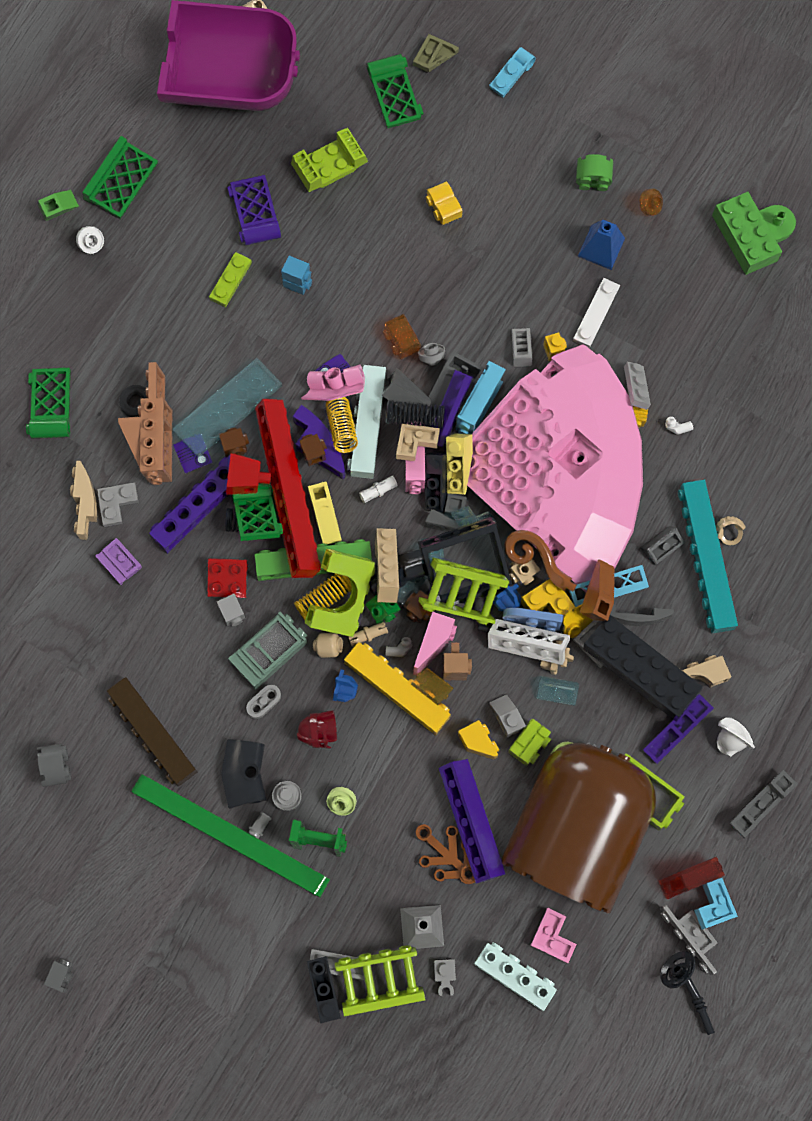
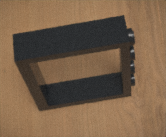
M491 517L418 541L431 588L435 576L430 565L429 553L488 533L499 573L509 580L508 586L512 585L497 526ZM483 582L479 585L476 597L487 596L490 588L488 583ZM471 585L458 590L454 605L466 602ZM500 587L497 591H502L504 587ZM438 592L436 601L446 603L449 593L440 596Z

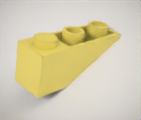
M455 433L446 437L447 493L466 494L473 454L472 434Z
M327 482L308 486L322 543L329 545L342 541Z

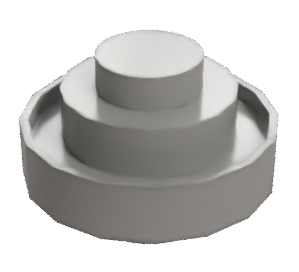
M428 343L418 351L420 361L429 365L438 364L446 355L444 346L437 343Z
M291 781L280 782L272 792L274 804L283 811L293 810L301 802L302 794L300 788Z

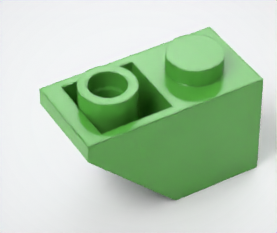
M71 190L54 193L38 200V206L45 221L79 207Z

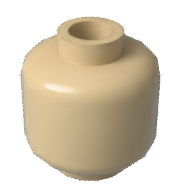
M320 633L317 639L313 641V649L317 651L321 658L337 657L343 650V640L337 633Z

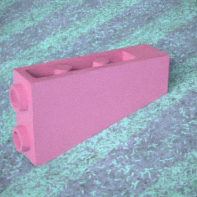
M418 446L415 461L405 460V492L410 494H420L425 490V447Z

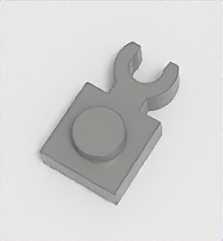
M455 959L434 960L435 981H441L438 989L439 996H442V989L445 987L449 988L450 996L453 995L454 989L450 985V981H456Z

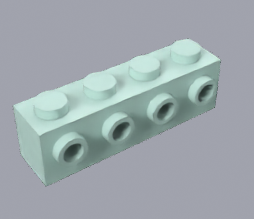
M487 943L474 965L541 1011H544L557 991L553 987L555 984L546 977L542 980L536 976L537 971L527 965L526 968L519 964L520 960L514 955L510 954L507 956L502 953L503 948L496 943Z

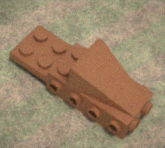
M156 362L149 363V369L146 370V379L148 381V387H146L147 398L141 399V405L138 406L139 417L118 418V423L138 463L140 472L149 483L161 485L162 482H172V409L165 400V375Z

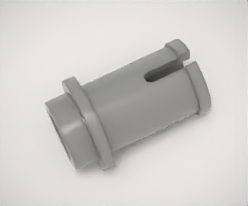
M260 812L253 826L249 827L248 833L259 839L260 836H263L262 832L271 818L265 813Z

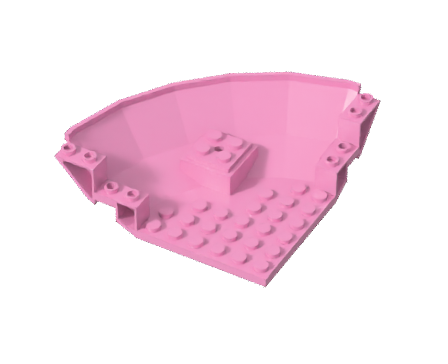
M584 344L551 358L552 361L541 373L535 369L522 378L472 433L473 454L467 484L469 488L517 531L528 530L539 535L549 547L557 567L563 573L570 576L571 580L576 584L591 580L598 559L614 566L615 569L634 531L643 488L642 439L633 406L630 404L629 395L608 361L602 355H596ZM580 456H584L582 462H578ZM559 550V554L554 556V552Z

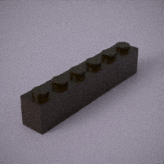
M127 677L107 690L110 695L107 698L113 707L118 706L121 712L119 715L125 723L129 721L132 724L131 731L137 738L141 736L144 740L143 747L148 753L153 752L156 756L154 759L155 763L160 769L165 768L168 772L165 776L172 785L176 783L178 786H181L198 773Z

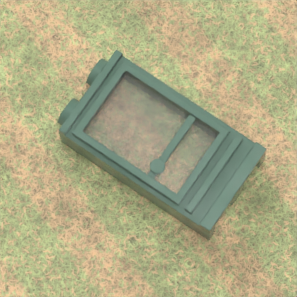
M279 612L278 615L228 658L229 662L239 670L240 674L252 684L255 690L307 644L306 633L300 627L296 629L293 625L294 621L288 614L283 615Z

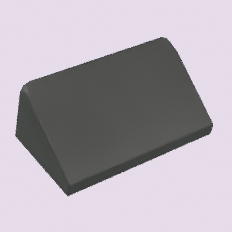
M669 526L641 548L654 565H657L685 542L677 528Z

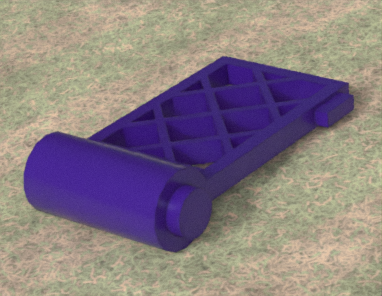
M262 175L230 182L231 186L227 188L230 198L234 197L242 231L239 232L241 243L245 242V245L281 238L266 176ZM263 182L264 185L261 190L253 187L254 184ZM243 186L247 189L241 194L235 188ZM250 190L257 193L253 200L246 197ZM260 196L268 199L264 205L257 202ZM243 200L250 203L247 209L240 206ZM254 205L261 208L257 215L250 212ZM264 211H267L272 215V218L264 219L261 215ZM247 215L254 218L252 222L244 224L243 220Z

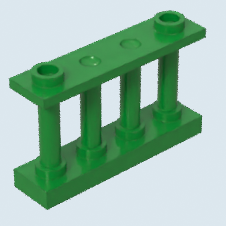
M293 820L289 838L293 849L301 850L302 845L310 844L335 849L336 856L341 857V852L345 853L347 846L346 834H343L342 828H338L337 835L306 830L301 821Z

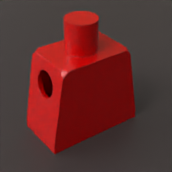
M231 453L226 494H255L258 492V483L270 484L271 473L260 472V461Z

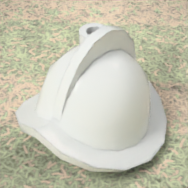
M727 717L720 720L718 726L722 730L717 738V747L721 753L728 754L731 757L746 747L755 748L749 732L742 724Z

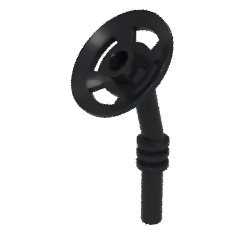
M687 951L677 952L663 965L660 974L661 982L667 988H678L685 984L693 998L692 1003L695 1004L694 1008H697L695 1011L699 1013L707 1035L713 1034L715 1031L706 1011L707 1006H704L706 1003L703 1002L704 998L700 996L691 979L696 965L695 958ZM685 958V963L675 964L678 960Z

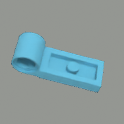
M520 47L491 82L490 88L504 98L524 71H528L533 66L536 57Z

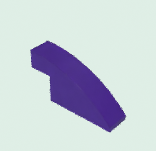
M301 405L293 415L294 423L305 430L299 440L308 434H317L319 439L323 438L327 448L324 450L326 460L318 464L344 479V463L341 453L336 451L333 446L331 433L319 418ZM298 440L296 450L303 454Z

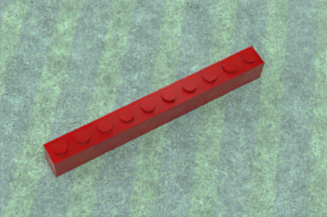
M262 399L255 407L268 470L271 473L270 480L278 517L282 524V535L291 577L313 578L321 570V562L318 559L317 544L314 541L313 527L309 519V509L306 505L305 492L301 483L302 477L299 474L298 459L295 456L294 442L291 438L290 425L286 416L287 410L284 407L283 400Z

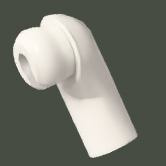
M674 417L666 419V428L675 434H682L693 430L691 421L679 424Z

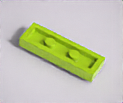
M235 252L210 294L209 299L226 307L252 264V260Z

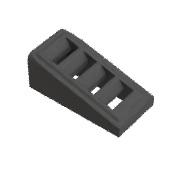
M434 509L431 510L425 520L426 527L446 532L464 526Z

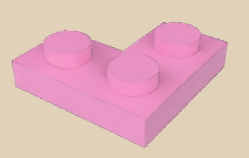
M547 908L530 946L568 964L577 944L558 936L566 916Z

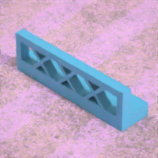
M642 565L614 573V577L624 580L620 588L614 587V597L649 587ZM639 570L642 581L634 583L629 580L631 573ZM590 581L577 584L575 589L581 587L587 590L588 588L585 586L589 585ZM570 591L572 603L575 607L583 604L584 598L577 600L575 591Z

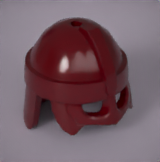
M334 710L311 713L310 716L304 718L299 724L297 739L309 746H313V748L331 749L328 746V742H335L337 740Z

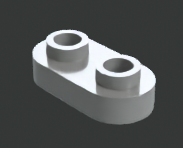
M267 685L257 693L247 704L246 709L249 716L259 719L269 712L281 699L279 688L275 685ZM274 693L275 697L273 699H269L268 694ZM259 706L260 711L254 712L253 708Z

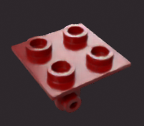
M208 558V597H228L235 594L236 598H246L247 560Z

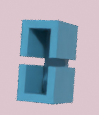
M288 256L281 271L283 287L304 295L306 289L309 290L312 284V272L310 271L309 263Z

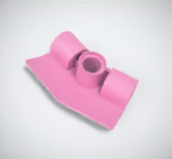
M357 365L343 369V373L336 367L327 371H310L307 376L310 390L301 399L330 401L363 392L365 376L362 366Z

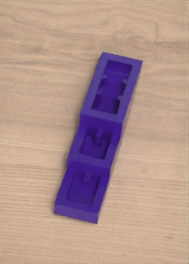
M699 694L677 722L673 720L643 750L658 764L714 707Z

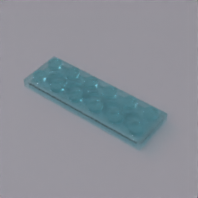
M256 358L174 427L173 431L197 457H200L220 440L219 434L234 428L255 410V407L262 399H268L281 388L282 383Z

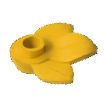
M582 604L577 606L574 611H568L563 617V633L570 635V638L577 637L582 630L594 621L579 613Z

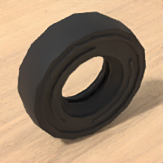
M132 385L122 391L119 404L122 411L128 417H139L138 408L131 407L129 401L135 395L141 396L143 399L147 398L146 387Z

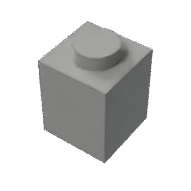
M235 594L217 601L227 626H237L243 622L242 620L245 619V616Z

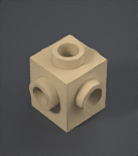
M533 559L523 565L512 562L510 563L511 568L508 570L511 582L518 584V586L522 583L526 586L534 580L533 576L540 571Z

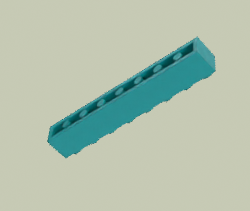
M699 480L683 483L680 490H678V497L683 502L682 515L687 520L686 533L691 538L690 551L695 556L694 570L699 574L698 588L700 592H703L702 606L704 610H707V627L711 629V633L735 630L738 623L706 481Z

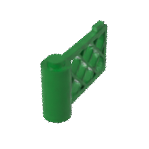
M398 54L368 62L366 64L368 75L372 81L387 129L420 120L421 115L424 113L421 104L417 105L405 70L408 67L406 57ZM403 76L405 82L400 86L394 83L395 78ZM384 81L389 85L384 91L378 88L377 83ZM391 85L400 90L397 96L388 93ZM402 91L409 94L408 102L399 98ZM385 96L394 100L391 107L383 103ZM396 102L405 105L402 112L393 108ZM407 107L415 111L416 115L409 117L404 113ZM390 112L399 115V118L396 121L390 122L388 116Z
M70 368L32 369V373H29L28 383L32 385L31 420L29 424H26V433L30 435L31 439L70 437ZM58 374H66V378L61 383L54 379ZM37 375H46L48 377L42 384L37 381ZM53 381L58 386L50 392L45 386ZM43 389L48 395L40 401L36 394ZM62 389L65 392V396L59 400L54 394ZM52 397L57 403L49 409L44 403ZM61 405L65 409V415H56L54 411ZM41 406L47 410L43 416H36V411Z
M258 483V492L255 494H232L241 541L278 538L280 534H283L282 524L277 523L272 500L274 493L270 484ZM262 503H269L265 508L259 505ZM247 505L249 507L245 510L239 506ZM253 509L260 511L257 515L251 513ZM265 514L270 516L268 520H265L261 517ZM245 516L251 518L249 522H246L242 519ZM257 521L262 525L260 527H257L253 524ZM267 527H269V528L273 529L274 531H268V532H267V531H265L264 529L267 528ZM247 529L254 531L253 533L244 534Z

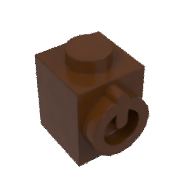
M230 428L226 432L219 434L226 457L230 456L231 453L240 456L247 453L246 445L249 444L247 434L242 433L241 428Z
M420 590L418 593L413 592L403 607L406 608V616L411 621H417L421 624L423 620L427 621L431 617L432 612L423 609V606L418 601L419 597L426 599L429 597Z

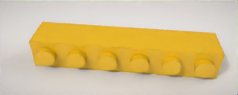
M358 642L344 659V664L436 736L450 719V709L442 703L440 705L436 703L434 697L429 692H422L418 689L419 685L412 679L408 681L404 678V673L397 667H390L388 665L389 662L383 656H376L368 644L364 643L362 645Z

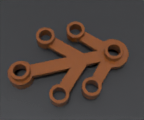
M422 824L418 826L416 837L420 841H427L443 856L428 857L424 855L419 859V865L422 868H428L432 865H453L457 871L445 872L442 869H438L434 873V879L438 882H442L445 879H460L464 884L474 883L473 873L470 878L465 877L464 874L467 870L472 872L463 847V842H461V849L464 851V864L457 858V828L449 826L446 829L449 844L448 850L431 835L432 830L428 825ZM451 828L456 831L453 836L448 834V830ZM421 830L427 831L426 837L420 835ZM427 858L429 864L426 866L422 865L421 860ZM438 872H442L444 874V877L442 879H438L436 877V874Z

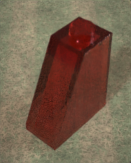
M716 856L661 879L659 883L666 899H670L723 877L725 874Z

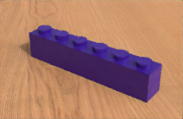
M468 759L453 761L440 767L439 771L475 882L480 883L505 875L506 873Z

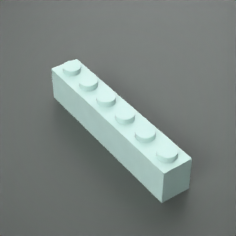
M364 365L365 386L363 392L356 394L359 406H355L354 417H357V423H354L358 446L351 451L353 455L352 459H348L347 470H351V477L373 479L386 367Z

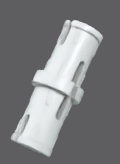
M390 476L379 483H373V486L359 492V496L363 503H366L373 498L383 496L385 492L398 485L395 478Z

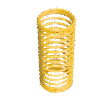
M346 397L338 399L345 400L346 402L337 401L329 405L334 401L330 400L326 402L325 407L333 446L338 452L348 453L356 449L358 440L350 403ZM340 402H342V403H346V404H347V405H345V404L335 405V406H333L332 408H334V407H336V406H341V405L346 406V407H339V408H336V409H334V410L331 411L332 408H330V406H332V405L335 404V403H340ZM351 438H353V440H351L350 442L354 441L352 444L347 446H340L336 444H348L350 442L340 443L338 441H347ZM356 442V444H355L353 447L349 448V449H340V448H338V447H349V446L353 445V444Z
M334 573V576H331V579L327 578V581H324V584L320 583V586H317V589L313 588V592H309L310 595L306 593V597L303 596L302 599H299V602H294L295 607L297 608L301 616L304 619H306L308 612L304 608L302 602L309 609V606L307 605L305 599L311 605H313L309 599L310 597L315 603V605L319 606L313 598V594L317 598L321 606L326 608L322 601L318 598L316 592L320 595V597L327 605V607H330L326 599L320 593L319 589L324 593V595L331 603V605H333L332 600L326 594L323 587L327 590V592L334 600V602H337L336 598L327 588L326 584L331 588L335 596L340 600L339 595L331 586L330 582L334 585V587L341 595V597H344L341 590L346 595L347 592L341 585V583L338 581L337 577L341 580V582L348 590V592H351L352 586L349 578L347 576ZM333 579L338 583V585H339V587L341 588V590H340V589L338 588V586L334 583Z

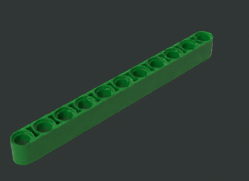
M143 774L140 775L131 791L142 799L321 898L330 881L324 875Z

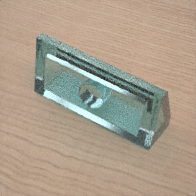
M540 676L537 699L575 706L579 683Z

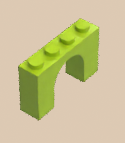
M326 548L321 568L328 572L347 576L352 586L351 595L344 605L334 609L310 604L305 624L310 628L353 637L359 626V616L364 610V599L370 589L369 582L375 572V562L368 558Z

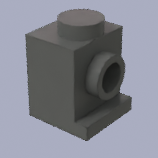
M61 959L60 962L54 961L44 985L66 993L68 989L65 988V985H68L73 977L71 972L73 963Z

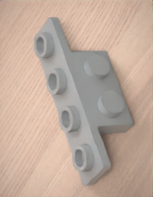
M667 905L660 907L662 918L667 923L670 922L673 925L675 935L680 940L683 939L688 945L686 946L688 952L693 957L696 956L699 959L700 968L706 974L714 975L717 973L704 954L718 942L707 928L701 929L695 912L690 910L677 920Z

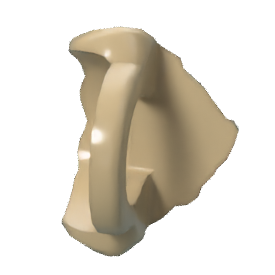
M727 516L722 518L716 524L718 539H721L726 545H735L742 539L743 530L746 526L737 517ZM734 524L738 530L737 538L731 541L725 539L723 527Z

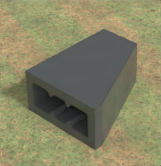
M396 368L387 379L382 396L387 400H393L395 405L396 401H398V407H400V401H402V410L406 401V413L408 411V403L410 402V415L414 402V418L417 403H419V421L421 404L423 403L424 416L425 404L427 403L428 415L431 399Z

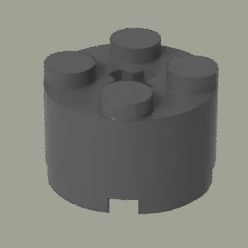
M55 744L37 747L39 752L37 753L40 776L43 777V781H41L43 787L65 784L68 780H71L70 768L68 765H65V761H69L66 745Z

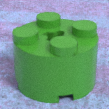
M586 155V159L581 160V157L578 158L576 183L579 185V189L589 190L592 187L597 188L599 191L608 190V186L612 184L613 160L611 158L610 161L606 160L607 156Z

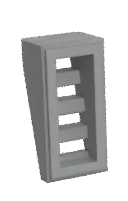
M530 328L512 329L513 366H532Z

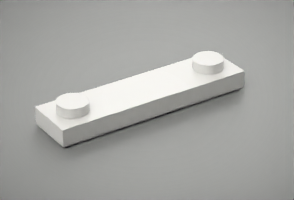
M603 278L574 336V342L580 345L584 344L590 349L619 290V284Z

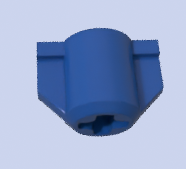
M518 584L512 587L508 586L495 596L493 604H495L499 611L504 612V609L520 607L521 596L517 591Z
M340 670L339 677L335 679L333 701L347 702L356 697L358 684L352 676L344 675V670Z

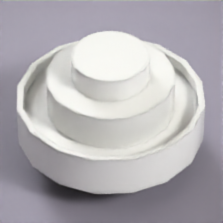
M86 226L78 232L76 243L81 251L94 254L102 248L104 237L99 229Z

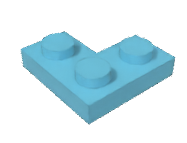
M722 878L702 885L710 905L694 910L702 930L737 917Z

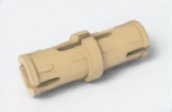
M384 621L369 628L367 626L364 627V630L354 633L353 637L348 636L351 646L353 647L358 642L362 643L367 640L370 642L372 638L388 633Z

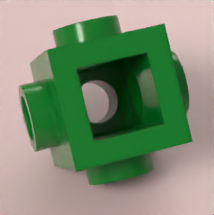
M377 595L365 604L377 624L383 621L386 623L396 618L395 614L401 610L397 603L377 602Z

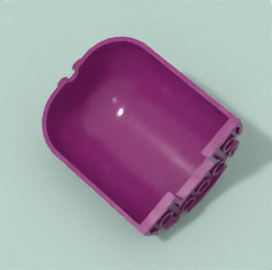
M178 0L171 1L167 27L169 45L166 62L161 64L157 90L160 102L264 111L277 106L285 99L292 87L294 77H297L298 74L296 61L299 62L300 50H297L295 29L284 15L265 8Z

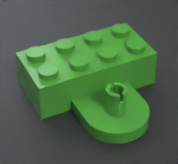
M749 192L716 205L712 214L745 275L777 262L782 254L778 242L787 239L796 226V219L791 210L781 205H772L759 211Z

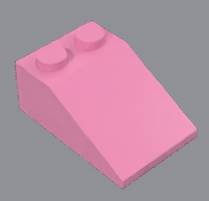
M432 612L414 665L413 675L417 676L448 646L449 640H454L457 626L454 625L455 619Z

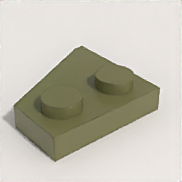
M428 34L413 61V66L430 72L459 52V47Z

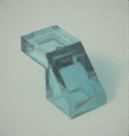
M469 506L451 513L458 526L461 527L489 517L496 523L490 511L475 516Z

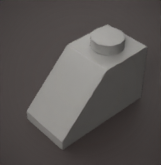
M507 694L489 703L506 738L524 730L526 725L518 709Z

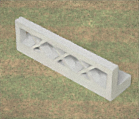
M496 619L495 624L492 625L488 633V648L563 665L565 661V649L570 641V635ZM499 626L506 628L507 630L499 631L497 630V628ZM519 631L525 632L523 635H516L515 633ZM538 635L544 637L540 640L534 639V637ZM561 640L563 642L560 645L553 643L552 641Z

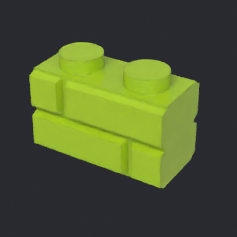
M531 719L510 747L508 753L525 766L529 763L534 764L540 756L537 753L541 746L545 749L551 738H549L551 732L536 720Z

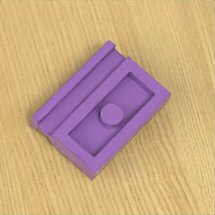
M117 538L95 556L120 585L142 568L141 564Z

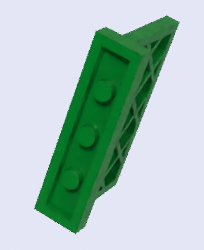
M120 136L84 189L83 200L88 203L91 201L121 219L158 164V160L127 142L126 138ZM129 149L135 153L136 158L126 160L125 153ZM148 160L152 164L149 168L142 169L140 161ZM138 162L139 170L129 171L127 163ZM125 164L127 172L117 174L115 169L117 165ZM141 174L142 179L140 182L132 183L130 175ZM128 176L130 184L119 185L118 177ZM115 178L117 186L107 188L106 181ZM131 188V196L123 197L121 189ZM118 190L120 198L110 200L108 192ZM106 192L108 200L99 201L96 199L99 193ZM122 202L123 208L120 212L112 209L111 203Z

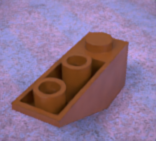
M598 559L579 613L594 621H608L614 604V566Z

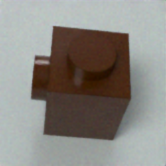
M308 434L299 440L308 467L326 460L324 450L327 448L323 438L319 439L317 434Z

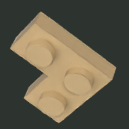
M402 424L396 459L415 461L418 446L437 448L440 428Z

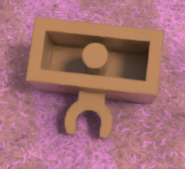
M451 643V653H444L443 680H466L467 675H471L472 659H468V653H459V643Z

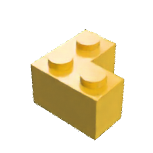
M550 579L521 598V604L524 609L543 611L547 608L550 613L561 614L563 617L568 611H574L576 608L565 591L555 586Z

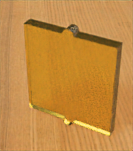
M428 668L421 674L418 673L417 678L411 683L413 687L437 705L444 699L446 700L454 689Z

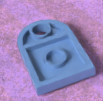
M523 608L504 609L503 620L555 632L559 631L563 615Z

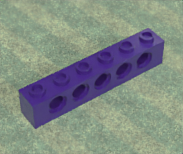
M230 456L228 458L224 457L214 471L211 470L206 474L205 480L201 484L197 483L187 497L184 496L179 500L178 506L174 510H169L165 514L164 519L160 523L154 524L150 529L151 539L167 554L228 496L226 494L227 479L224 480L220 477L222 474H228ZM209 487H216V490L214 492H207V489ZM200 499L203 501L199 506L193 505L195 500ZM182 513H189L186 519L180 518ZM175 526L173 532L166 531L167 527Z

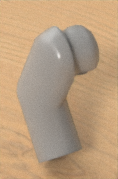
M404 637L397 647L386 646V656H405L412 648L411 639Z

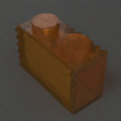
M404 314L384 323L383 334L386 340H390L393 344L391 348L395 356L398 355L402 360L421 349V344Z

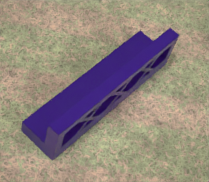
M457 370L454 371L441 405H445L443 429H440L437 444L440 447H445L446 437L451 433L473 379L472 376Z

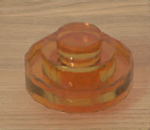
M646 189L640 196L641 211L647 216L657 215L661 211L663 205L661 193L657 189Z

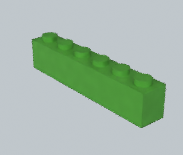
M361 539L348 544L347 542H337L335 545L330 546L327 544L317 545V554L321 565L326 548L368 558L372 561L370 541ZM285 548L278 549L276 552L262 550L255 554L258 581L291 577ZM321 568V570L317 574H325L332 572H328Z

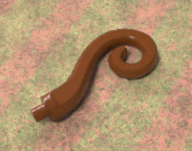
M518 530L512 532L507 537L505 552L512 562L523 565L532 560L534 551L528 543L522 545V549L525 551L524 556H519L514 551L517 541L526 540L532 543L540 552L545 570L552 583L563 591L566 588L572 592L577 585L571 582L572 578L563 573L557 567L549 547L539 535L528 530Z

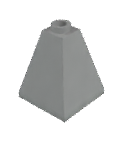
M441 905L400 909L403 946L411 945V947L416 949L444 947ZM421 921L427 923L426 929L420 928L419 923Z

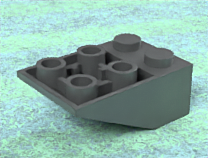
M453 351L429 395L432 409L436 405L437 411L438 405L441 406L454 371L457 370L473 377L458 413L459 415L485 368Z

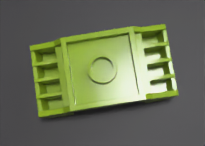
M346 128L337 132L336 141L308 155L304 149L293 155L291 165L308 192H311L354 172L358 167L367 163L368 160L350 130Z

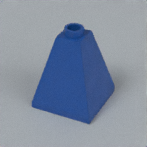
M605 220L598 221L591 225L578 257L612 270L625 237L617 225Z

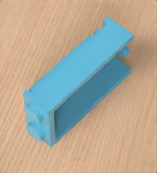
M490 361L487 363L486 370L484 369L483 374L480 376L457 417L456 430L459 434H472L478 428L503 384V381L500 379L506 369Z

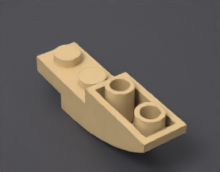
M76 461V467L72 469V477L75 478L74 485H71L70 495L73 496L77 503L76 514L78 515V522L74 524V532L79 539L87 540L89 521L97 522V501L93 484L81 461Z

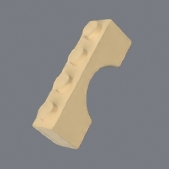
M377 528L375 538V558H377L378 564L377 602L397 603L399 575L396 529Z
M710 656L705 659V662L698 664V662L687 665V669L682 670L692 679L701 680L709 687L727 682L731 678L723 656Z

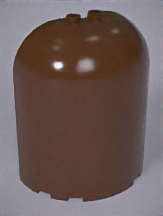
M572 743L555 750L543 764L501 861L503 865L510 866L513 871L523 876H531L530 879L577 902L583 903L585 901L586 905L599 911L602 909L610 914L653 818L656 808L655 789L647 774L641 768L629 762L630 757L621 753L616 756L611 753L612 749L603 745L598 748L585 743Z

